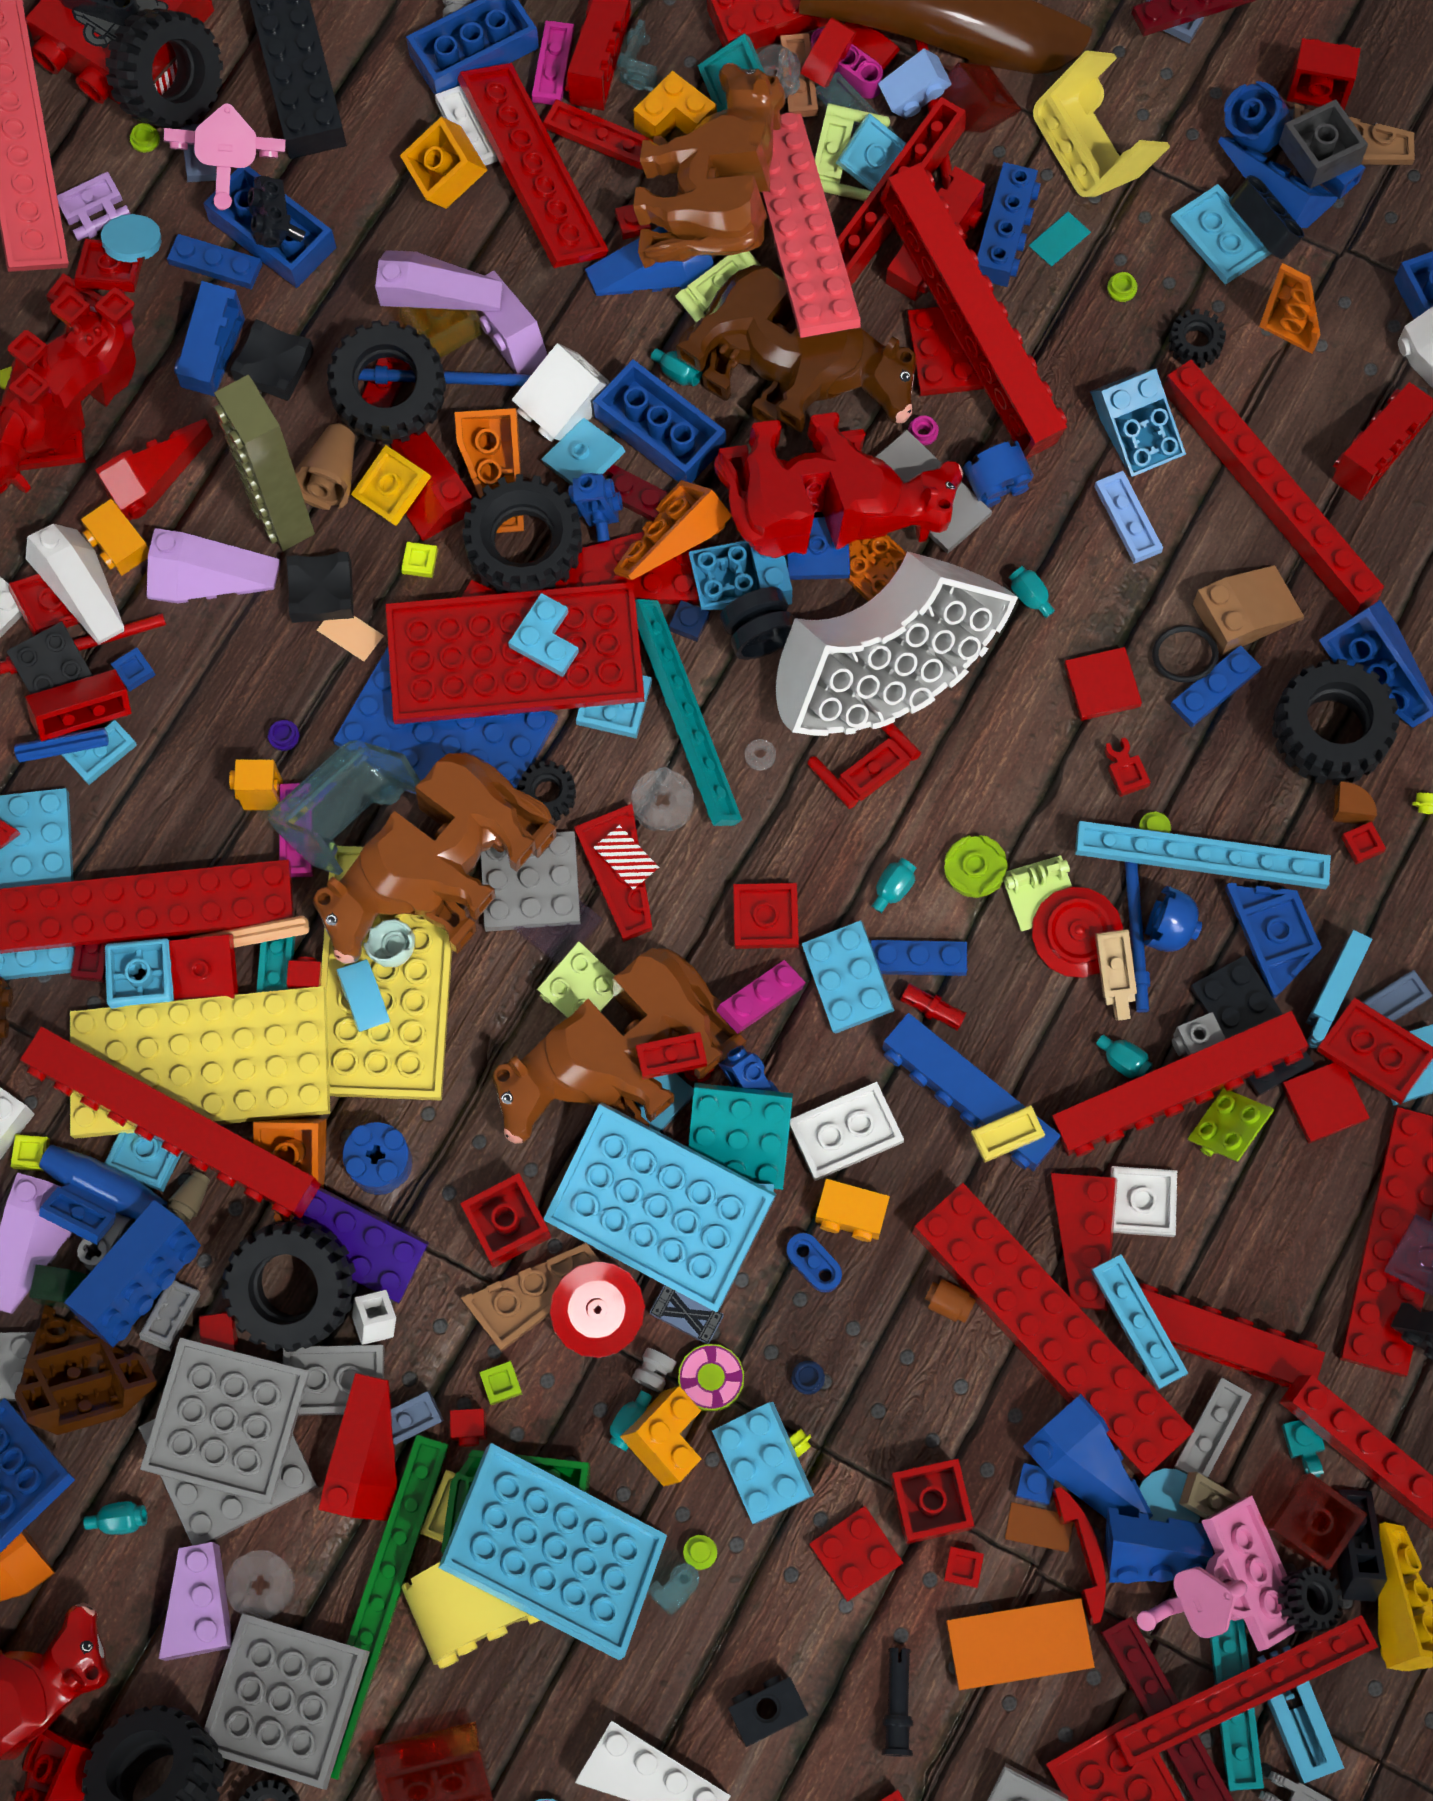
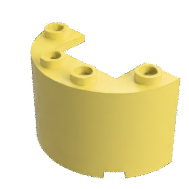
M440 1562L412 1577V1585H409L407 1582L401 1587L431 1660L440 1669L458 1662L457 1655L462 1656L477 1649V1641L485 1637L489 1641H493L508 1633L506 1627L515 1622L528 1620L531 1625L541 1621L438 1568Z

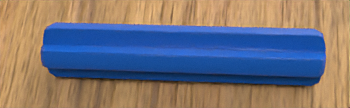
M98 728L61 735L42 742L35 740L16 744L14 752L18 762H25L104 747L109 744V738L105 728Z

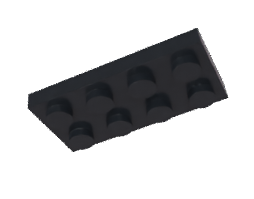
M1246 955L1195 982L1189 988L1204 1013L1209 1014L1213 1012L1226 1039L1283 1014ZM1307 1051L1302 1053L1304 1058L1288 1066H1286L1285 1062L1273 1066L1274 1071L1264 1077L1256 1079L1255 1075L1245 1078L1255 1095L1259 1097L1311 1068L1314 1062Z

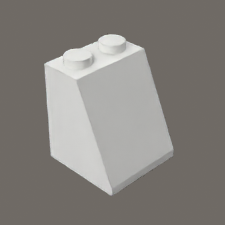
M557 343L512 398V401L519 406L517 412L529 422L534 420L540 425L538 431L551 442L553 439L560 441L583 418L589 421L594 416L593 400L611 382L579 353Z

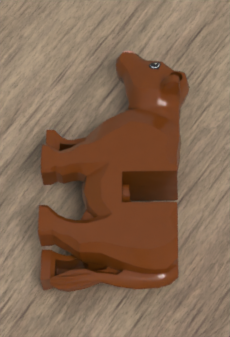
M727 63L719 71L720 83L723 91L726 93V110L704 118L689 134L676 137L670 142H667L662 136H654L653 142L643 140L640 162L646 178L678 173L677 182L679 189L678 194L674 197L657 196L645 187H636L633 208L640 226L653 223L669 231L658 233L650 229H641L638 254L644 268L651 267L656 262H686L702 255H735L761 246L764 241V221L767 218V213L759 192L770 191L769 168L773 157V130L781 129L780 109L785 104V92L777 76H768L759 69L744 70L734 63Z
M468 753L446 754L435 763L427 776L415 786L419 809L441 825L435 834L436 840L431 839L394 811L381 831L364 846L345 876L340 881L332 876L327 882L326 887L317 890L313 898V904L320 914L324 927L331 939L336 959L343 964L356 962L361 957L363 940L370 931L378 914L394 915L406 913L422 916L431 924L447 932L451 949L458 954L475 934L476 924L466 917L465 911L457 903L467 906L471 917L477 920L495 898V889L493 887L482 885L479 879L468 874L474 870L481 853L492 847L500 853L504 852V850L506 851L510 867L516 872L532 854L539 858L556 838V827L549 823L552 817L548 808L543 802L515 789L495 767L481 758Z
M651 948L639 955L623 971L613 977V997L634 1019L625 1028L624 1036L587 999L570 1017L555 1026L523 1059L520 1060L515 1055L509 1060V1063L497 1066L492 1074V1079L497 1089L498 1101L503 1114L504 1136L514 1144L528 1141L535 1122L554 1099L566 1102L587 1103L598 1107L600 1103H604L649 1127L650 1124L641 1117V1109L635 1102L644 1106L646 1118L652 1122L674 1103V1094L670 1090L663 1089L661 1082L654 1078L642 1080L635 1049L636 1045L700 1032L707 1059V1067L694 1069V1075L700 1080L715 1066L725 1060L729 1051L738 1046H744L745 1048L747 1040L740 1035L742 1032L737 1034L716 1011L722 1001L712 995L710 989L692 965L681 955L670 949Z

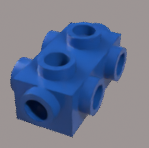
M587 473L579 478H573V485H569L571 503L576 504L579 516L584 517L589 527H596L598 542L610 541L608 524L619 522L618 511L623 509L620 492H615L613 480L605 479L603 474Z
M738 1046L729 1051L726 1055L727 1058L719 1063L732 1087L779 1092L774 1083L767 1080L764 1074L765 1067L761 1059L755 1053L747 1052L744 1046Z

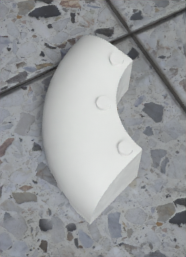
M907 551L901 566L881 592L861 607L830 619H794L781 654L776 680V700L783 723L794 733L828 736V733L844 732L847 735L855 734L857 730L869 727L872 729L881 728L894 723L895 718L901 717L908 712L913 714L934 702V697L948 686L952 688L969 672L966 669L979 655L981 657L984 656L988 650L987 644L991 641L996 631L1001 632L1018 597L1003 586L972 571Z

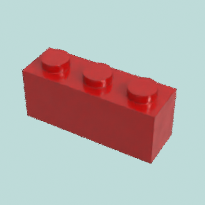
M116 669L25 696L30 721L41 742L132 714L127 689Z

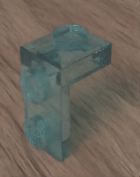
M639 19L636 28H631L627 37L628 47L626 52L620 53L617 69L620 70L621 83L631 85L637 90L652 91L657 85V66L636 60L646 37L645 21Z

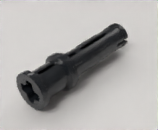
M889 1648L888 1715H885L884 1719H882V1725L886 1726V1743L881 1755L912 1757L913 1751L909 1749L910 1727L913 1726V1720L911 1716H908L911 1649L902 1648L901 1663H899L898 1648Z

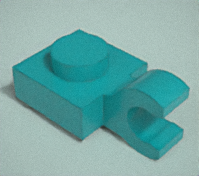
M1301 1420L1283 1424L1281 1427L1290 1458L1301 1457L1307 1480L1324 1474L1321 1461L1316 1454L1325 1450L1323 1439Z

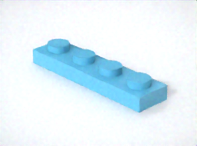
M1122 1254L1092 1269V1275L1157 1391L1188 1374L1187 1369Z

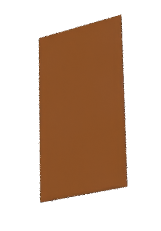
M1011 1502L1005 1539L1068 1553L1073 1522L1061 1525L1058 1514L1055 1511Z

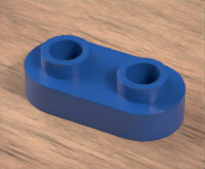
M807 1233L794 1235L787 1244L786 1253L788 1260L817 1291L825 1293L835 1290L842 1278L840 1265L812 1235ZM799 1247H806L809 1250V1254L806 1257H800L797 1254ZM828 1271L831 1274V1279L826 1282L822 1281L819 1278V1273Z

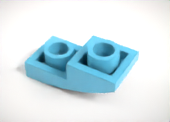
M367 959L336 969L358 1032L390 1022L380 990Z

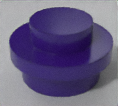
M288 720L275 722L268 731V740L271 746L279 751L290 750L299 741L300 734L297 726Z

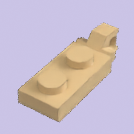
M1125 929L1096 933L1095 940L1106 1005H1113L1115 1020L1131 1019L1129 1002L1135 1001L1137 988L1129 931Z

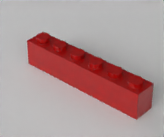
M1139 1284L1174 1348L1286 1388H1290L1298 1376L1313 1375L1318 1379L1326 1352L1317 1350V1344L1299 1339L1298 1343L1286 1339V1334L1279 1330L1267 1328L1266 1331L1254 1328V1323L1241 1317H1235L1232 1320L1221 1316L1222 1312L1216 1308L1203 1306L1200 1309L1189 1305L1190 1300L1178 1295H1171L1169 1298L1157 1294L1158 1289L1153 1286ZM1118 1323L1117 1328L1123 1330L1120 1323Z
M1313 1375L1298 1376L1279 1403L1433 1530V1475Z

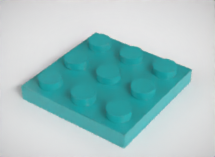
M695 1083L688 1148L755 1183L774 1184V1189L783 1190L793 1093Z

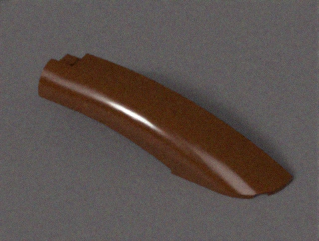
M800 0L799 14L827 19L835 18L838 21L885 30L942 48L969 59L968 63L1031 74L1054 72L1062 69L1063 65L1073 59L1076 60L1087 47L1093 30L1071 17L1032 0Z

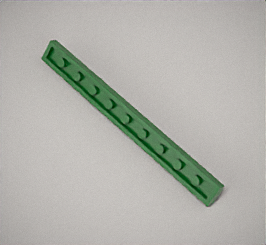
M416 1435L347 1641V1645L367 1650L370 1653L330 1777L336 1780L340 1779L402 1592L401 1587L405 1583L450 1447L448 1444L420 1435Z

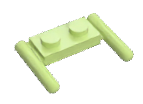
M828 103L815 156V163L825 193L865 201L872 192L840 184L843 169L836 164L839 156L850 141L854 122L861 123L870 112ZM870 113L887 128L889 127V117Z
M750 251L728 255L689 284L687 288L681 290L675 297L694 321L698 322L701 318L705 317L704 313L708 311L717 291L732 275L752 265H761Z

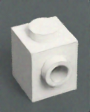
M387 1290L355 1297L352 1319L361 1345L393 1338L396 1316Z

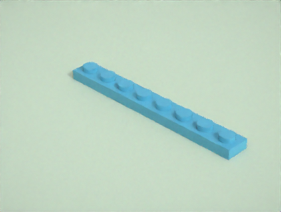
M1079 821L1077 825L1075 855L1327 889L1329 886L1331 855Z

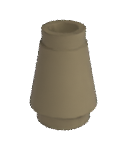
M193 1171L191 1176L168 1200L170 1204L167 1209L181 1220L190 1222L192 1217H197L210 1179L200 1172Z

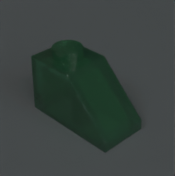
M36 1265L29 1298L37 1304L69 1308L64 1302L88 1274L69 1269Z

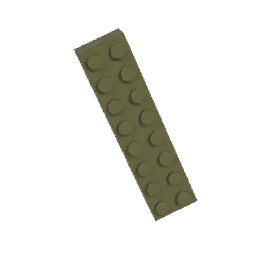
M249 374L214 392L218 405L214 406V410L220 419L219 424L225 433L224 437L231 449L229 451L235 461V467L241 476L239 478L250 501L249 505L258 520L261 519L265 533L271 543L278 542L282 551H285L315 535L280 425Z

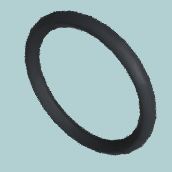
M1183 625L1166 630L1159 636L1153 646L1152 658L1157 670L1163 676L1176 682L1188 683L1200 680L1211 673L1218 661L1219 651L1215 640L1209 633L1198 627ZM1179 632L1196 633L1207 640L1211 646V661L1198 674L1192 676L1172 674L1162 666L1159 660V649L1163 641Z

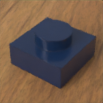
M681 600L669 625V630L698 642L710 616V611L701 610L700 607Z

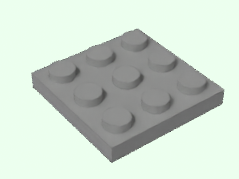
M575 831L556 832V838L539 858L532 854L517 872L510 867L508 854L505 850L500 853L492 847L481 853L482 885H489L495 889L494 900L484 910L485 932L581 925Z

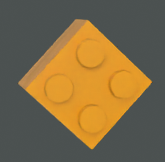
M442 116L400 155L425 199L445 209L488 171L463 128Z

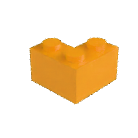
M671 71L633 109L634 129L654 140V136H662L664 138L675 126L685 134H689L704 118L717 113V104L674 71Z
M680 1386L662 1391L646 1408L643 1415L620 1436L663 1487L680 1483L701 1460V1457L680 1435L701 1410Z

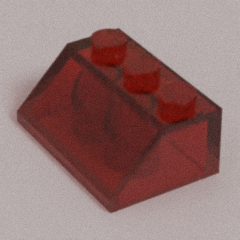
M476 1721L374 1746L376 1777L384 1801H493L483 1746Z

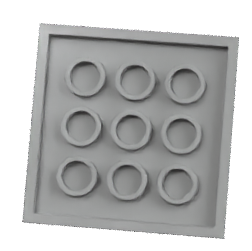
M180 1338L140 1470L272 1504L310 1372Z
M155 1419L138 1427L146 1445L148 1444ZM292 1434L272 1504L161 1476L192 1546L212 1542L318 1487L294 1434Z
M242 1613L204 1730L219 1746L218 1752L222 1754V1758L327 1790L370 1652Z

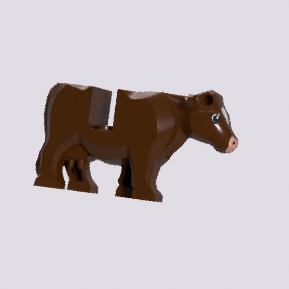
M752 265L732 275L717 291L705 317L690 326L682 334L679 343L676 345L677 358L700 372L705 368L708 354L711 351L710 367L702 375L704 388L724 401H727L731 396L730 379L734 368L738 364L750 365L762 378L773 382L768 389L762 392V397L752 404L753 417L759 422L781 420L801 433L805 428V410L812 403L832 399L844 392L862 387L873 400L883 407L887 418L891 422L905 423L912 414L911 393L917 362L916 354L910 348L900 347L899 340L893 336L887 345L884 346L862 330L861 327L800 338L798 328L796 327L791 334L785 326L792 319L794 313L785 280L768 267Z

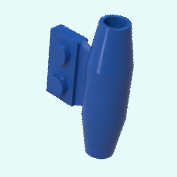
M50 1145L40 1160L39 1167L61 1183L63 1187H57L42 1204L39 1216L96 1245L114 1225L116 1213L137 1220L153 1200L167 1208V1201L137 1179L89 1155Z

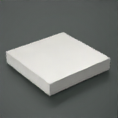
M1112 1166L1110 1168V1177L1117 1178L1118 1180L1113 1233L1175 1237L1177 1170Z

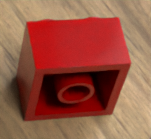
M1302 38L1291 71L1286 101L1321 107L1336 99L1343 110H1345L1356 79L1361 48L1351 47L1348 44L1322 42L1319 39Z
M520 1173L460 1203L492 1268L551 1238L550 1231Z
M959 1459L891 1474L890 1479L905 1544L973 1529L974 1521Z

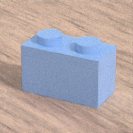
M923 48L880 81L878 85L891 111L907 119L919 113L921 108L931 100L939 98L952 83L939 57Z

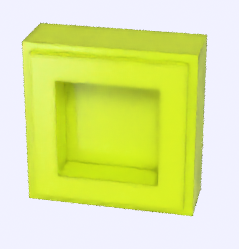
M407 542L401 569L402 574L433 578L438 553L437 546Z
M15 1135L11 1167L13 1169L43 1171L39 1164L44 1152L49 1147L50 1139L40 1136Z

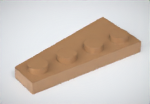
M1294 104L1293 119L1312 110L1304 109L1305 106ZM1349 117L1368 144L1361 163L1362 165H1413L1415 160L1414 132L1378 123L1374 126L1360 122L1361 119Z
M584 1243L548 1259L547 1262L533 1268H527L518 1272L515 1276L487 1286V1288L474 1294H468L461 1297V1299L502 1352L550 1315L552 1294L563 1276L576 1266L593 1261H601L589 1245Z

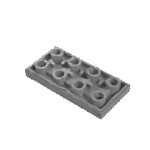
M908 430L876 456V458L887 463L905 483L910 478L924 471L934 470L941 464ZM961 482L956 491L952 518L948 529L941 533L930 531L928 536L948 554L992 515V510L982 501H978L975 494Z

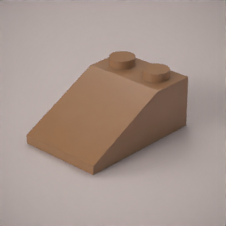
M1275 565L1225 577L1199 589L1193 602V606L1208 633L1215 640L1221 656L1234 651L1240 645L1243 647L1304 619L1303 613Z

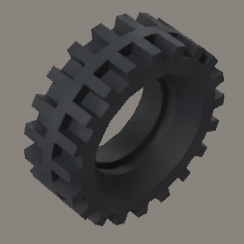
M516 474V482L507 483L505 477L498 479V487L491 489L487 485L482 488L483 496L480 499L474 497L471 501V512H465V529H462L467 558L470 561L474 574L480 575L481 581L486 587L490 584L495 586L498 594L505 593V591L525 592L544 588L556 589L555 583L560 579L565 583L570 578V569L577 568L579 564L578 555L582 553L583 547L578 510L576 506H572L570 496L566 491L562 494L558 492L557 484L552 481L548 486L542 484L540 476L534 475L532 482L524 481L523 474ZM529 515L538 517L547 524L552 534L551 545L545 555L534 562L522 564L510 562L502 557L496 549L494 541L496 532L502 523L515 516Z

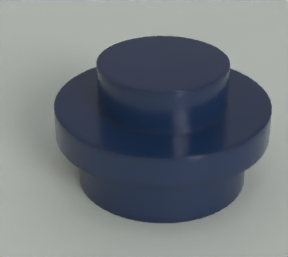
M803 1361L793 1369L792 1384L802 1394H815L824 1385V1371L816 1362Z

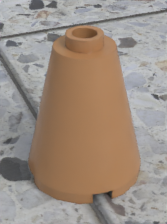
M341 423L329 425L294 470L304 502L313 507L330 510L331 505H339L338 509L348 503L351 490L355 435L347 425Z

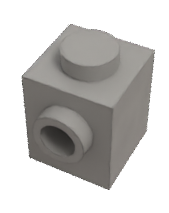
M1213 1012L1178 1026L1173 1034L1172 1044L1178 1056L1186 1057L1226 1038Z

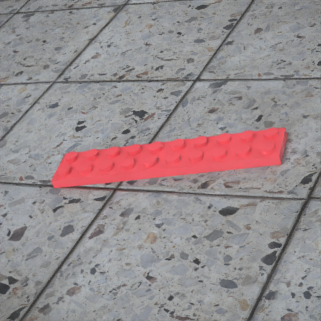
M0 0V231L8 272L68 268L69 264L22 0Z
M780 114L781 129L773 130V157L769 168L770 191L761 192L800 338L860 328L859 312L802 114Z

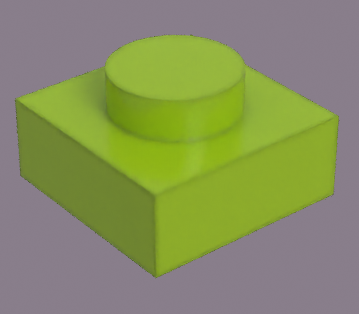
M511 1361L479 1372L490 1405L522 1395Z

